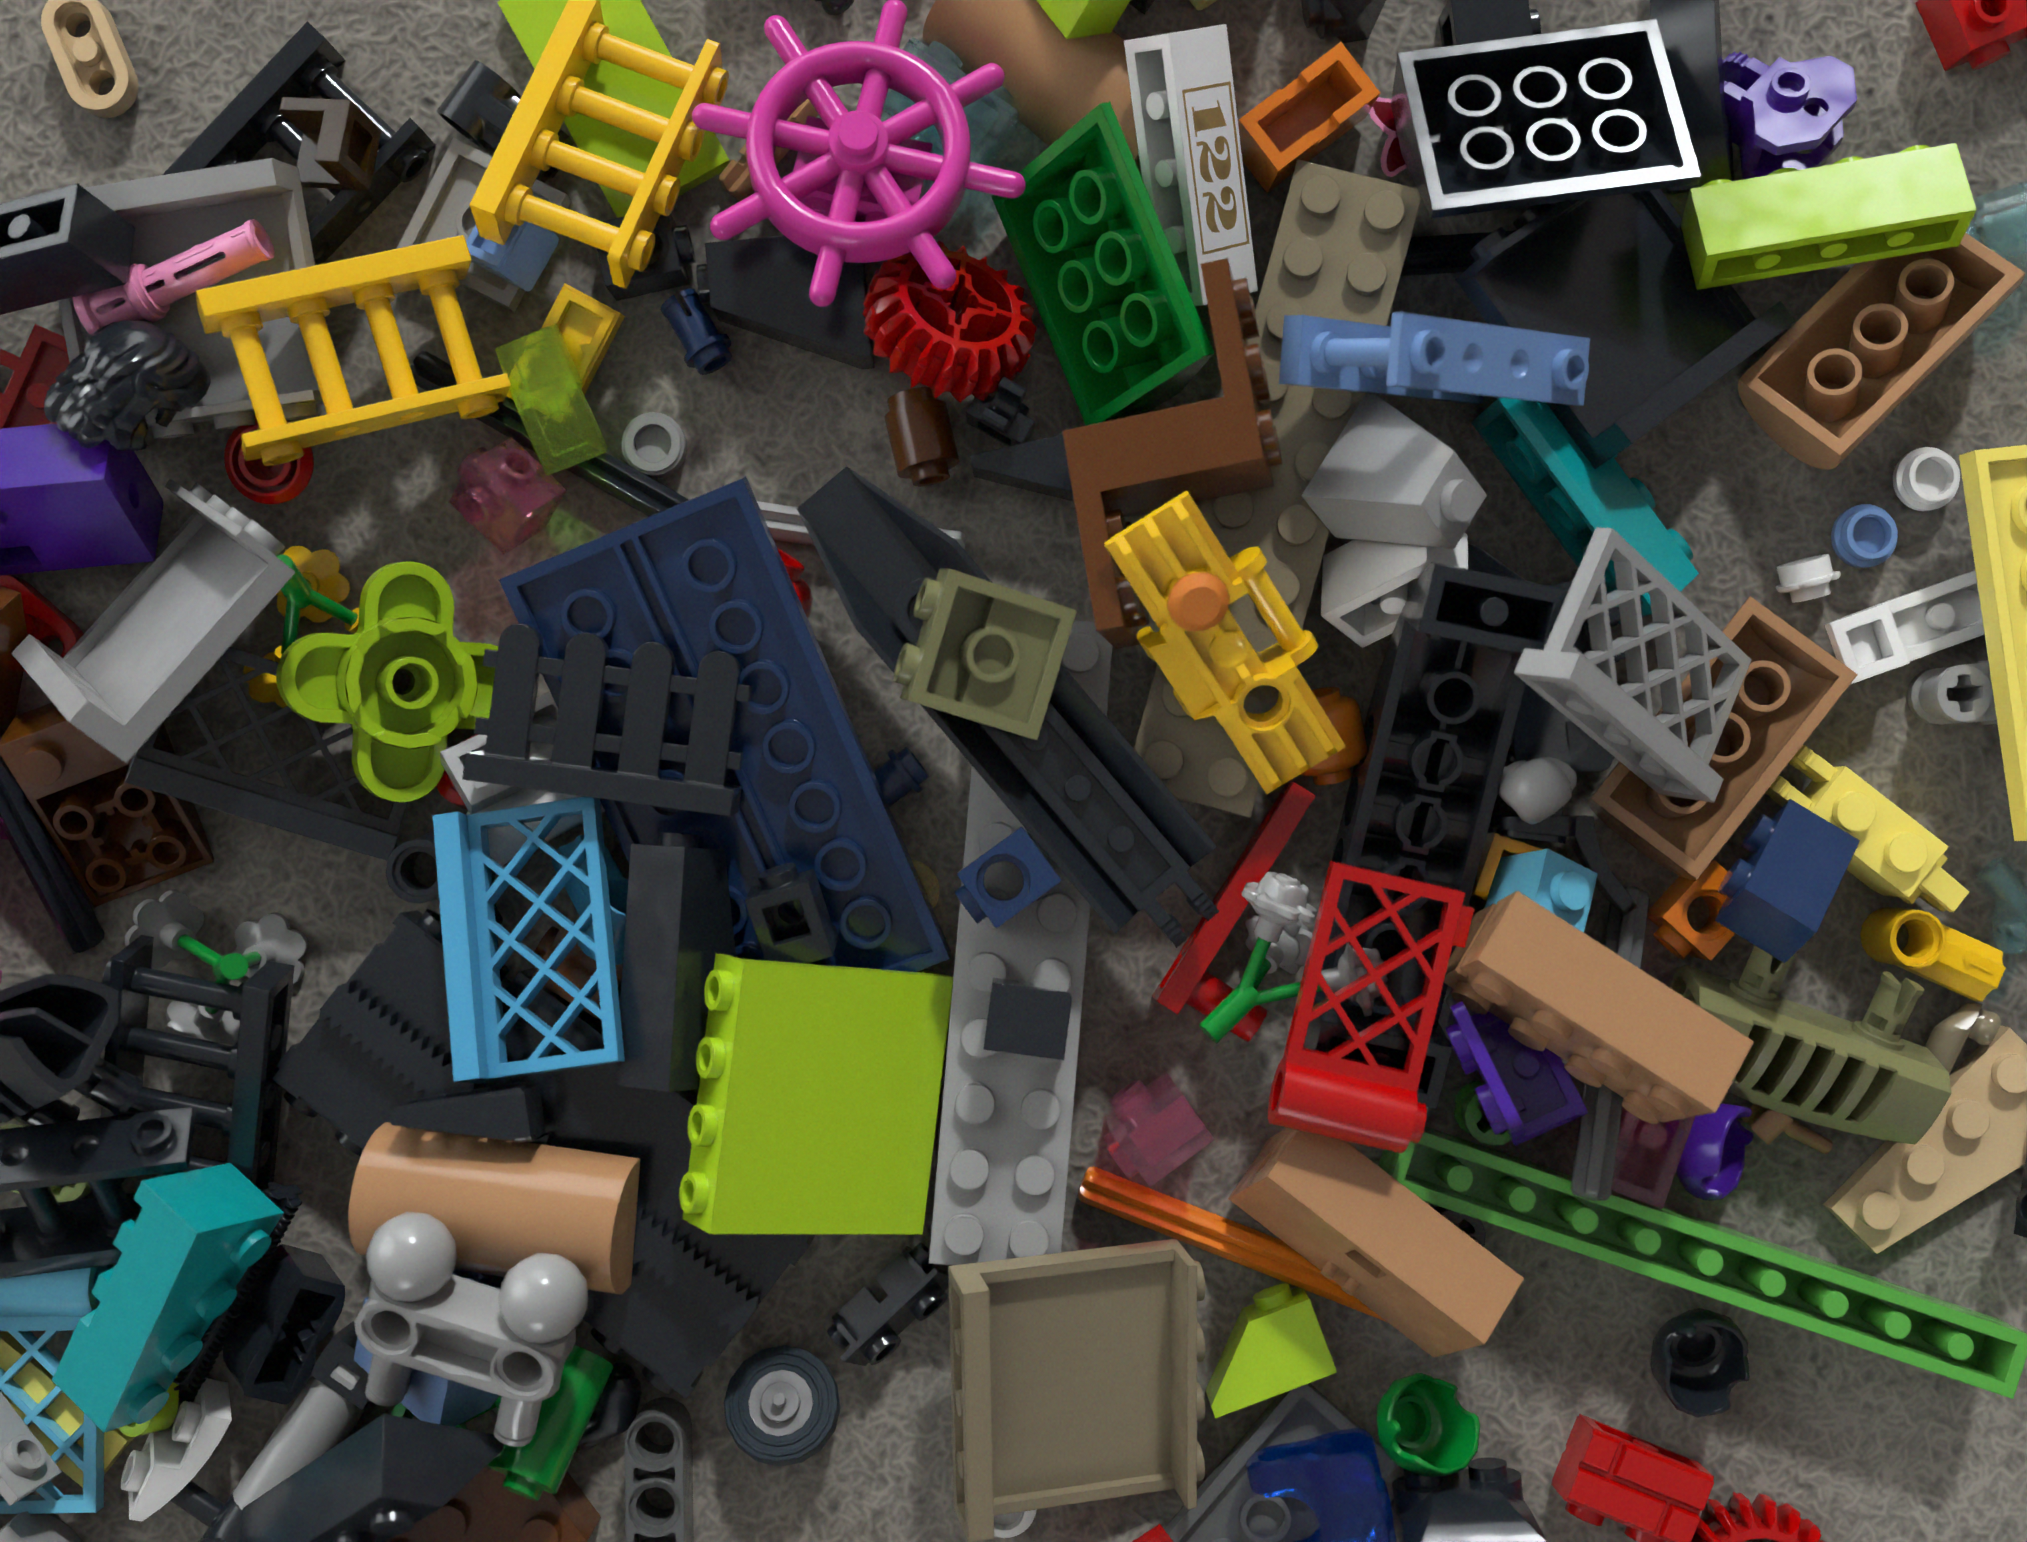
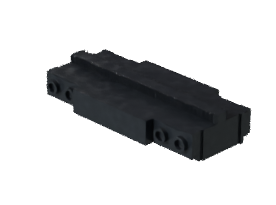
M426 909L423 914L418 910L400 913L393 921L396 927L383 943L376 944L349 980L334 990L321 1007L319 1019L302 1041L293 1044L276 1066L280 1069L272 1080L286 1090L284 1098L293 1108L309 1117H316L318 1114L338 1129L335 1133L336 1139L349 1151L359 1156L362 1155L372 1134L385 1122L391 1123L389 1111L393 1110L394 1106L410 1098L534 1080L535 1083L539 1082L545 1133L535 1141L526 1142L640 1158L631 1285L620 1295L588 1290L587 1309L581 1322L584 1320L593 1327L591 1329L592 1336L604 1348L618 1355L622 1354L625 1350L645 1366L642 1369L644 1377L657 1389L667 1394H673L676 1391L687 1399L704 1373L702 1372L704 1367L707 1365L711 1368L737 1332L739 1333L789 1264L796 1265L811 1245L815 1234H709L682 1219L683 1210L680 1205L679 1190L681 1180L689 1170L692 1143L688 1136V1118L693 1106L697 1105L698 1093L694 1090L663 1092L615 1085L616 1063L504 1078L503 1081L482 1084L454 1082L441 916L430 909ZM504 964L500 969L501 987L517 999L533 979L532 975L536 968L533 967L520 971L511 982L505 978L509 969ZM543 986L527 1008L552 1028L571 1003ZM502 1001L503 1015H505L510 1007ZM582 1010L562 1037L581 1052L604 1049L602 1020ZM521 1016L505 1036L507 1062L528 1060L545 1038L542 1033ZM555 1045L547 1057L566 1053ZM482 1274L498 1288H501L505 1277Z

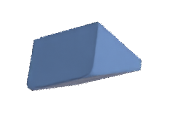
M525 221L521 226L514 224L504 246L480 237L476 225L466 243L472 259L471 262L522 290L530 291L533 289L557 247L559 238L552 231Z

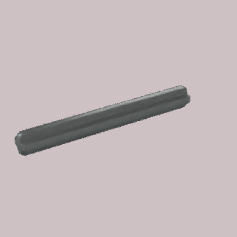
M1626 886L1624 888L1636 903L1637 908L1628 915H1624L1611 903L1609 904L1604 946L1641 969L1650 896L1648 892L1638 887ZM1586 1083L1584 1086L1583 1102L1587 1108V1114L1580 1117L1571 1181V1190L1574 1195L1592 1201H1605L1611 1197L1623 1110L1621 1103L1624 1098L1603 1084L1599 1088Z

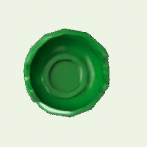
M1423 1373L1412 1374L1392 1382L1377 1404L1376 1419L1380 1443L1394 1464L1424 1477L1446 1476L1464 1470L1478 1452L1480 1421L1476 1414L1468 1412L1459 1403L1456 1396L1457 1386Z

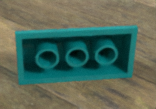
M1498 398L1471 422L1578 568L1595 529L1613 528L1680 592L1699 574L1690 562L1693 559V553L1686 540L1674 529L1670 528L1667 530L1652 510L1655 508V501L1646 486L1635 477L1628 478L1614 459L1617 455L1595 469L1547 403ZM1611 558L1604 572L1606 594L1617 590L1614 561ZM1644 593L1640 595L1642 617L1652 614L1650 594Z

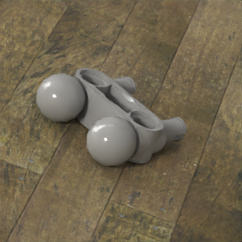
M405 1212L388 1220L375 1230L366 1252L368 1274L372 1281L368 1300L359 1311L355 1320V1332L360 1343L372 1353L365 1391L366 1397L378 1405H397L403 1401L405 1394L407 1395L412 1368L502 1396L494 1428V1436L501 1443L508 1446L518 1447L527 1445L532 1440L533 1434L535 1435L542 1400L553 1396L559 1389L564 1363L576 1342L575 1327L580 1324L588 1304L586 1279L574 1263L560 1254L536 1253L519 1261L507 1272L501 1288L498 1289L452 1274L457 1261L455 1239L448 1228L430 1214Z

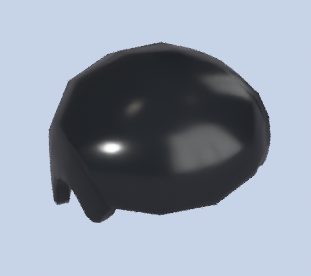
M1702 1308L1688 1310L1667 1321L1657 1332L1653 1340L1650 1366L1652 1374L1678 1411L1697 1418L1722 1414L1730 1409L1729 1394L1731 1389L1738 1382L1749 1381L1748 1341L1730 1317Z

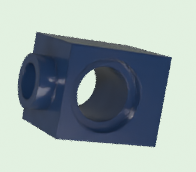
M1021 826L957 873L964 885L957 889L955 894L977 924L988 917L994 927L998 928L1060 883L1061 879ZM999 861H1008L1015 864L1021 870L1024 881L1020 892L1016 896L1005 900L997 899L987 891L984 884V876L986 870L992 864Z

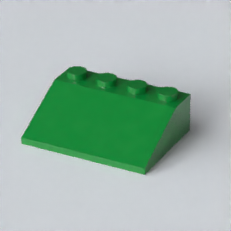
M1110 102L1100 103L1019 172L1026 182L1025 191L1020 197L1011 199L997 195L991 196L1086 426L1150 412L1180 393L1214 354Z

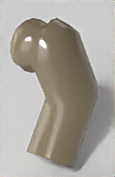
M1975 1002L1964 1003L1933 1028L1924 1046L1934 1054L1949 1074L1968 1037L1981 1045H1988L1992 1043L2002 1022L2000 1016L1994 1012L1981 1009L1983 1004Z

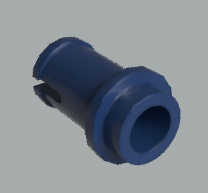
M691 288L680 291V295L684 300L682 305L688 316L685 315L675 295L669 297L662 304L660 310L668 319L687 352L684 357L689 368H696L700 375H707L719 370L731 360L732 354L729 350L731 340L727 334H720L701 303L697 291Z
M905 747L898 753L893 749L887 754L890 759L873 771L889 807L913 789L917 793L923 790L921 783L929 777L922 764L908 747Z

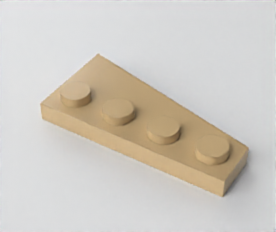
M2000 1026L1991 1044H1980L1949 1076L1951 1095L1933 1125L1915 1145L1885 1141L1823 1204L1868 1250L1876 1254L1880 1253L2025 1164L2027 1154V1044L2010 1027Z

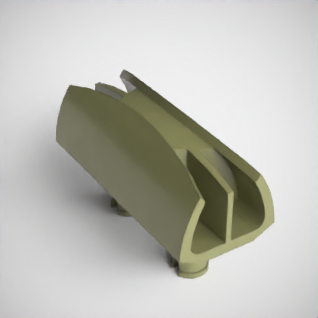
M1754 945L1740 979L1728 980L1688 965L1676 968L1670 986L1672 990L1754 1041L1727 1091L1735 1096L1817 1125L1875 1139L1915 1145L1933 1125L1951 1095L1949 1072L1927 1047L1900 1038L1919 997L1925 991L1921 985L1906 977L1901 984L1891 972H1882L1881 981L1862 1021L1851 1022L1777 996L1791 963L1799 950L1786 963H1783Z

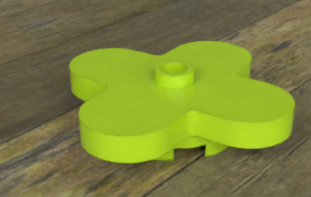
M395 562L375 571L368 578L361 592L358 630L354 634L313 633L297 639L282 654L276 673L279 693L283 701L293 712L313 721L346 723L352 726V766L357 779L373 795L393 802L414 801L432 791L444 773V767L440 762V752L447 749V735L455 728L475 729L476 717L489 718L496 667L483 666L485 649L498 651V646L460 642L453 636L454 599L452 591L440 573L430 566L419 562ZM398 669H403L409 675L410 684L406 691L397 694L393 689V677Z

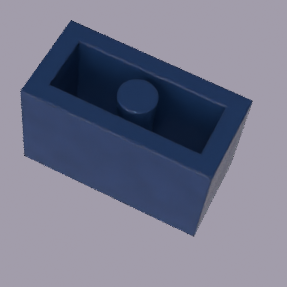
M1791 799L1787 801L1772 819L1762 814L1752 825L1741 844V847L1749 851L1746 860L1744 861L1739 858L1730 868L1719 886L1718 891L1727 897L1715 921L1781 962L1786 963L1817 933L1860 840Z

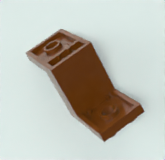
M1228 258L1201 264L1224 397L1062 431L1096 631L1116 649L1140 645L1136 637L1139 626L1149 624L1147 609L1104 544L1113 536L1132 525L1130 521L1125 522L1124 517L1155 511L1185 491L1189 492L1194 502H1200L1273 487L1271 467L1283 464L1276 426L1273 424L1271 410L1260 411L1259 406L1261 402L1270 401L1271 395L1259 344L1248 345V339L1260 337L1253 299L1250 296L1247 278L1234 280Z

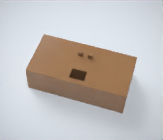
M1285 1128L1268 1139L1228 1198L1321 1270L1323 1276L1334 1280L1342 1287L1345 1293L1356 1297L1433 1358L1485 1345L1524 1280L1521 1275L1344 1140Z

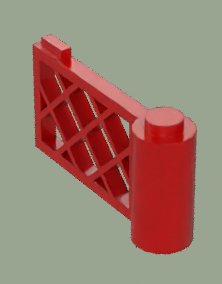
M1330 861L1284 1055L1278 1064L1271 1087L1268 1105L1269 1124L1398 1153H1404L1410 1142L1419 1143L1427 1118L1426 1104L1418 1102L1417 1090L1452 946L1465 948L1474 913V908L1463 905L1465 892ZM1343 879L1368 884L1382 905L1381 909L1352 927L1348 926L1337 908ZM1382 888L1405 894L1390 902ZM1420 897L1444 902L1438 929L1415 942L1397 911ZM1389 917L1407 948L1374 968L1356 937ZM1335 920L1342 933L1329 940L1333 921ZM1348 942L1367 973L1333 993L1321 974L1324 958ZM1433 946L1430 963L1428 964L1422 952ZM1414 957L1426 977L1421 995L1399 1008L1381 977ZM1371 983H1374L1392 1013L1358 1033L1340 1003ZM1319 985L1326 998L1313 1006ZM1333 1008L1351 1038L1327 1053L1304 1048L1309 1022ZM1418 1011L1414 1028L1412 1029L1406 1018ZM1397 1023L1410 1041L1404 1070L1377 1064L1365 1045L1366 1042ZM1358 1048L1365 1061L1344 1056Z

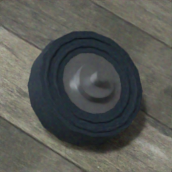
M787 1345L762 1349L743 1361L729 1380L723 1402L726 1427L738 1448L757 1462L777 1467L802 1463L821 1451L835 1432L841 1409L838 1386L826 1364L808 1350Z

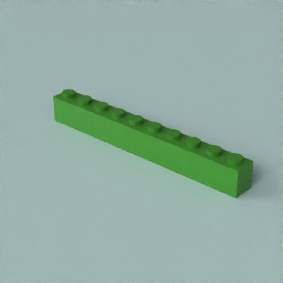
M1426 1126L1419 1143L1410 1142L1404 1153L1383 1149L1378 1166L1425 1202L2014 1399L2027 1358V1333L1998 1318L1612 1189L1611 1197L1605 1201L1583 1199L1572 1193V1175Z

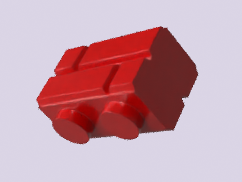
M1579 1414L1566 1443V1450L1563 1451L1553 1476L1552 1486L1564 1501H1567L1565 1510L1587 1523L1602 1526L1605 1517L1626 1525L1624 1533L1636 1542H1691L1700 1521L1699 1513L1704 1510L1713 1488L1714 1476L1696 1460Z

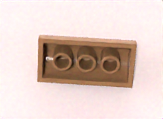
M936 0L923 27V40L965 75L988 63H995L1001 66L1005 74L1004 82L1000 88L988 95L1048 146L1052 145L1098 104L1110 102L1137 168L1140 170L1124 46L1125 39L1112 30L1111 33L1066 39L1036 0Z
M1965 233L1960 245L1956 247L1856 263L1738 379V392L1741 401L1752 419L1787 453L1815 468L1834 469L2022 284L2025 272L1967 233Z
M1751 596L1746 599L1722 630L1751 659V663L1709 763V766L1724 779L1715 802L1658 794L1620 761L1588 800V805L1592 811L1620 837L1662 867L1689 880L1699 878L1858 675ZM1717 657L1709 660L1712 689L1724 664ZM1690 673L1681 682L1683 703L1692 699ZM1661 707V709L1655 716L1663 713V707ZM1694 715L1685 719L1689 747L1696 732Z
M385 1122L368 1140L356 1168L349 1201L348 1222L350 1239L355 1251L362 1256H366L375 1230L388 1220L405 1212L426 1213L442 1222L455 1239L457 1261L454 1270L505 1277L507 1272L519 1261L536 1253L560 1254L576 1265L587 1281V1290L620 1295L630 1287L632 1281L640 1158L529 1142L523 1143L404 1128L391 1125L390 1122Z

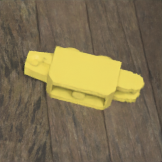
M1802 745L1789 763L1812 780L1801 793L1779 775L1765 794L1769 795L1771 799L1782 807L1791 799L1860 840L1846 870L1870 889L1883 896L1899 897L1908 904H1913L1920 897L1937 911L1944 912L1947 910L1954 912L1968 895L1969 891L1941 868L1948 859L1944 852L1949 846L1848 767H1833L1806 745Z

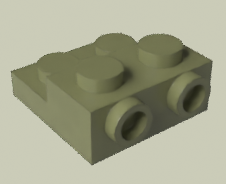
M939 569L936 581L925 578L917 595L913 615L924 620L917 644L914 646L905 643L897 660L894 682L904 685L900 698L1037 740L1077 610L952 569Z

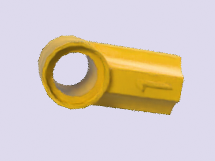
M1892 907L1881 908L1869 914L1862 924L1860 933L1862 947L1867 955L1876 962L1896 965L1973 1001L1983 1002L1992 990L1997 989L2006 969L2002 960L2003 951L1942 924L1930 912ZM1905 924L1908 929L1909 938L1905 948L1900 951L1897 946L1896 937L1901 925Z

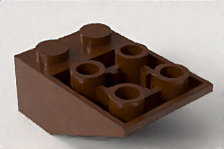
M53 702L14 717L0 740V755L94 907L214 862V856L194 803L125 783L135 754L125 763L72 725ZM162 722L154 747L175 754L164 722Z

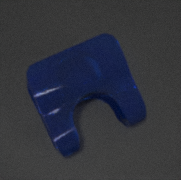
M1359 1428L1340 1430L1308 1440L1266 1447L1255 1452L1247 1460L1246 1469L1253 1492L1266 1498L1294 1497L1306 1503L1315 1512L1320 1526L1310 1536L1293 1542H1396L1393 1513L1387 1485L1382 1476L1373 1436L1366 1430Z

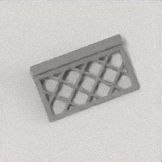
M1596 528L1544 650L1524 648L1514 674L1658 794L1715 802L1724 779L1709 766V763L1747 673L1751 659L1613 528ZM1611 558L1614 561L1617 590L1606 594L1604 572ZM1649 593L1653 622L1643 626L1640 595ZM1619 605L1623 636L1612 640L1608 609ZM1588 618L1592 650L1582 654L1573 645L1584 620ZM1683 625L1685 627L1687 654L1678 658L1675 628ZM1655 638L1658 668L1648 672L1645 642ZM1625 652L1628 682L1619 686L1617 685L1614 656ZM1717 657L1724 664L1712 689L1709 660ZM1689 670L1692 699L1683 703L1680 674ZM1660 684L1663 713L1654 717L1650 688ZM1694 715L1696 732L1689 747L1685 719Z

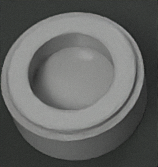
M649 412L634 418L625 428L621 441L622 452L627 463L650 478H664L673 474L681 467L687 455V439L683 430L672 418L662 413Z

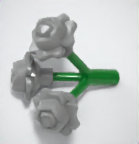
M1267 872L1259 883H1246L1241 895L1252 904L1259 916H1248L1245 921L1249 933L1245 944L1252 951L1240 984L1199 1024L1200 1029L1216 1044L1254 1006L1298 997L1301 981L1257 991L1266 974L1274 973L1278 967L1292 974L1298 972L1301 966L1305 967L1312 933L1308 931V927L1302 921L1312 923L1317 910L1307 904L1309 888L1304 884L1300 885L1297 879L1286 874ZM1348 942L1344 954L1341 955L1338 961V966L1321 971L1333 993L1367 973ZM1363 948L1374 968L1384 962L1376 948ZM1384 975L1383 977H1381V979L1388 989V986L1386 984L1388 978L1386 977V975ZM1371 983L1348 999L1352 1002H1357L1366 1017L1372 1015L1374 1007L1373 998L1381 995L1374 983ZM1318 985L1317 992H1321L1322 990Z

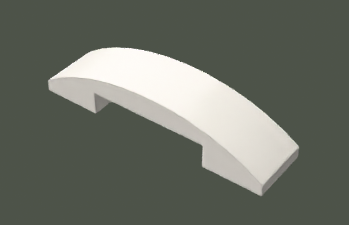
M1973 570L1825 624L1836 659L1858 674L1851 684L1909 664V661L1985 635L1976 571Z

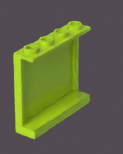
M715 953L714 969L709 973L704 989L705 1003L709 1009L706 1034L700 1041L696 1053V1067L700 1075L697 1105L693 1106L688 1118V1136L692 1143L689 1170L683 1176L679 1190V1200L683 1210L682 1219L709 1234L923 1235L953 977L927 970L908 972L750 960Z

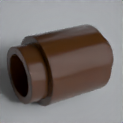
M930 387L907 389L889 397L887 400L889 412L884 418L898 477L912 479L913 486L917 487L930 486L949 479V470L957 466L960 461L946 402L939 400L938 397L935 399Z

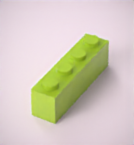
M1957 143L1935 147L1916 145L1895 154L1865 159L1859 156H1852L1838 160L1831 165L1802 170L1782 168L1766 176L1738 181L1718 179L1708 182L1701 187L1691 188L1682 217L1681 228L1696 289L1700 290L1956 247L1960 245L1977 209Z

